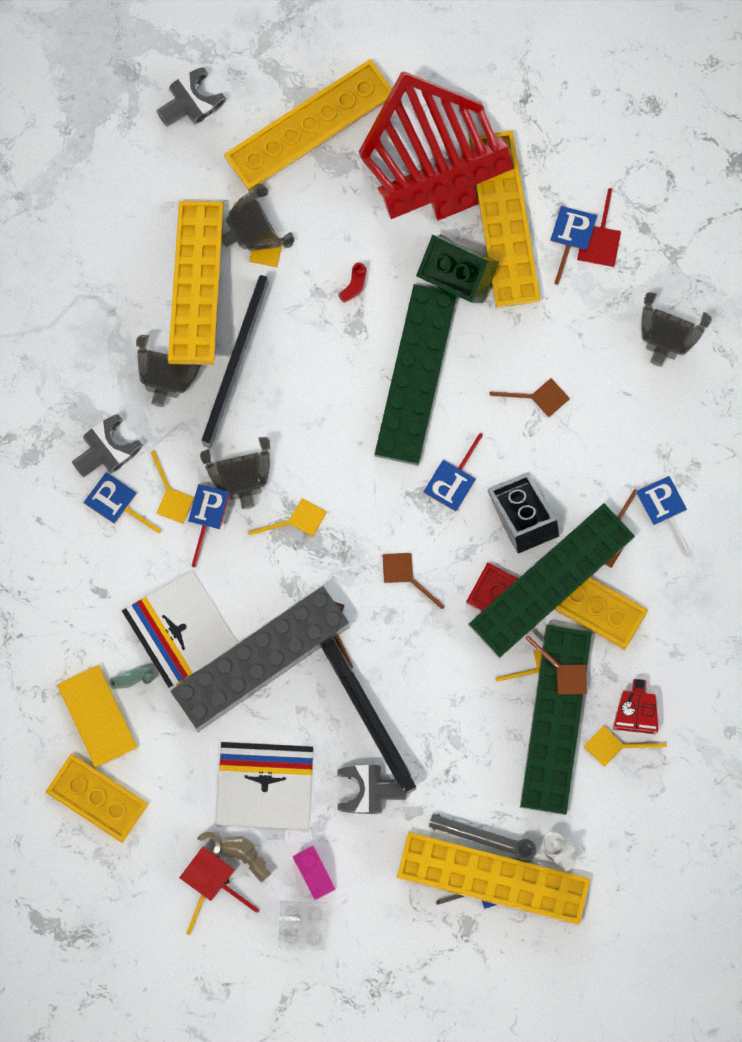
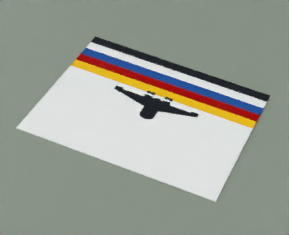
M193 570L122 610V613L168 688L204 668L238 644Z
M221 742L216 825L309 830L313 747Z

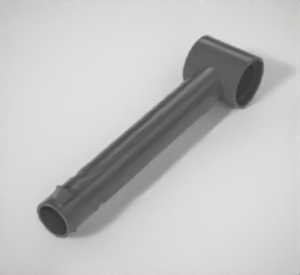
M432 814L429 827L434 831L437 829L515 854L523 862H530L535 858L536 846L529 839L517 841L440 816V814ZM522 845H529L533 851L531 855L524 857L520 855L519 848Z

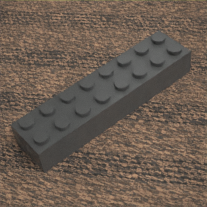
M322 586L170 690V692L197 732H200L316 652L323 644L333 640L336 636L349 629L350 623L324 586Z

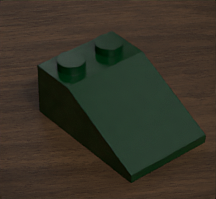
M432 235L416 276L471 303H483L499 261L439 236Z

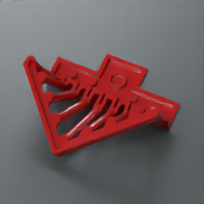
M406 71L400 73L358 151L364 164L382 184V186L378 187V191L383 197L390 219L430 203L437 221L478 205L474 185L514 169L508 146L501 137L496 139L480 101ZM414 88L421 90L448 156L446 160L443 157ZM405 91L430 146L434 165H431L403 107L401 98ZM432 95L440 98L441 105L459 143L460 154L456 152ZM451 103L458 105L459 112L473 141L472 149L469 147ZM469 110L474 111L478 116L487 138L485 144L482 142ZM394 111L397 112L418 156L421 166L419 171L390 121ZM384 129L404 162L409 175H403L382 144L380 137ZM374 148L395 177V181L391 182L370 157Z

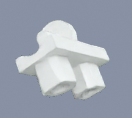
M551 832L545 836L544 847L546 850L543 852L547 858L558 864L559 867H563L565 871L578 864L572 855L576 850L573 845L564 840L561 834Z

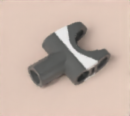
M205 68L195 69L170 85L169 90L175 98L156 110L166 127L185 115H188L193 124H198L213 115L226 102L227 98L223 93L215 96H203L197 92L198 87L202 84L201 82L209 74Z
M119 414L98 423L83 436V439L90 448L72 461L73 466L83 478L102 464L110 473L116 472L126 465L143 447L139 440L126 445H118L112 441V435L116 427L123 421Z
M357 765L337 770L338 777H348V779L357 782L360 787V792L355 799L348 801V803L337 804L338 811L354 814L382 813V800H406V794L396 779H381V766Z

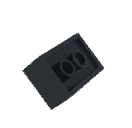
M529 472L487 489L507 536L518 554L559 537L557 519Z

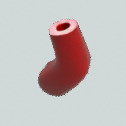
M356 262L353 265L349 285L338 293L343 303L353 299L363 291L367 268L361 262Z

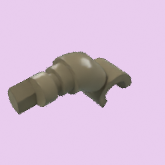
M205 832L198 836L197 839L200 841H204L207 837L214 840L215 849L212 851L214 855L223 852V855L236 857L238 861L242 860L244 864L248 863L250 865L249 870L260 883L271 875L270 871L265 867L266 862L264 859L257 857L258 852L254 849L255 845L249 839L238 836L224 837V840H222L214 832Z

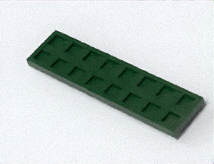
M413 284L374 453L375 457L419 466L457 299L456 295L448 291Z
M603 503L468 624L469 627L500 659L635 538V535Z
M546 625L542 649L559 665H586L587 671L592 632ZM542 654L519 808L566 815L583 694L558 695L556 667Z

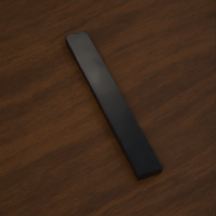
M260 275L258 277L201 439L204 447L211 449L269 285L267 276Z

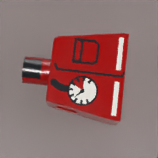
M633 679L632 691L622 692L612 730L657 734L656 694L646 693V680Z

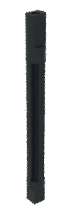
M335 639L323 644L321 648L397 783L400 784L406 795L415 791L417 786L411 778L410 771Z

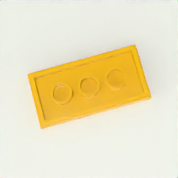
M591 577L555 609V611L623 650H626L648 612L644 607Z
M99 665L57 684L95 768L138 749Z
M72 753L45 791V793L121 843H124L149 805Z

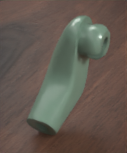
M142 667L111 677L109 685L112 689L129 688L141 680L144 684H149L154 680L153 670L150 667Z

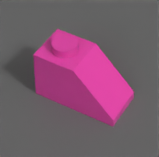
M314 846L292 856L314 900L336 890Z

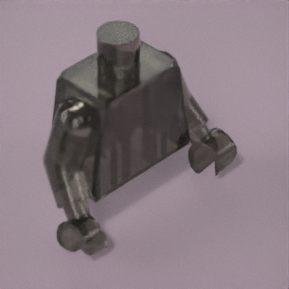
M258 184L253 191L239 198L229 211L226 222L230 230L222 235V242L226 247L235 242L244 250L251 252L279 248L281 245L284 248L292 247L294 243L293 233L290 232L283 238H279L259 201L256 200L268 195L267 192L269 190L265 185Z
M648 292L645 294L643 302L645 307H643L641 317V338L644 342H647L646 349L653 352L650 362L662 367L666 357L675 360L678 355L687 354L705 332V327H709L712 317L703 312L700 324L695 326L694 323L656 308L654 310L652 304L657 294Z
M140 335L136 339V347H139V350H137L139 379L142 384H145L146 391L154 393L151 404L164 407L167 396L177 398L180 393L186 392L196 379L201 365L169 364L168 354L148 351L146 345L149 341V335Z
M258 437L261 447L259 454L257 452L217 461L215 464L211 461L210 449L200 453V459L203 465L206 464L205 469L217 489L229 491L230 500L240 499L242 509L255 507L253 495L260 494L261 487H264L268 482L270 470V452L268 449H271L268 437Z

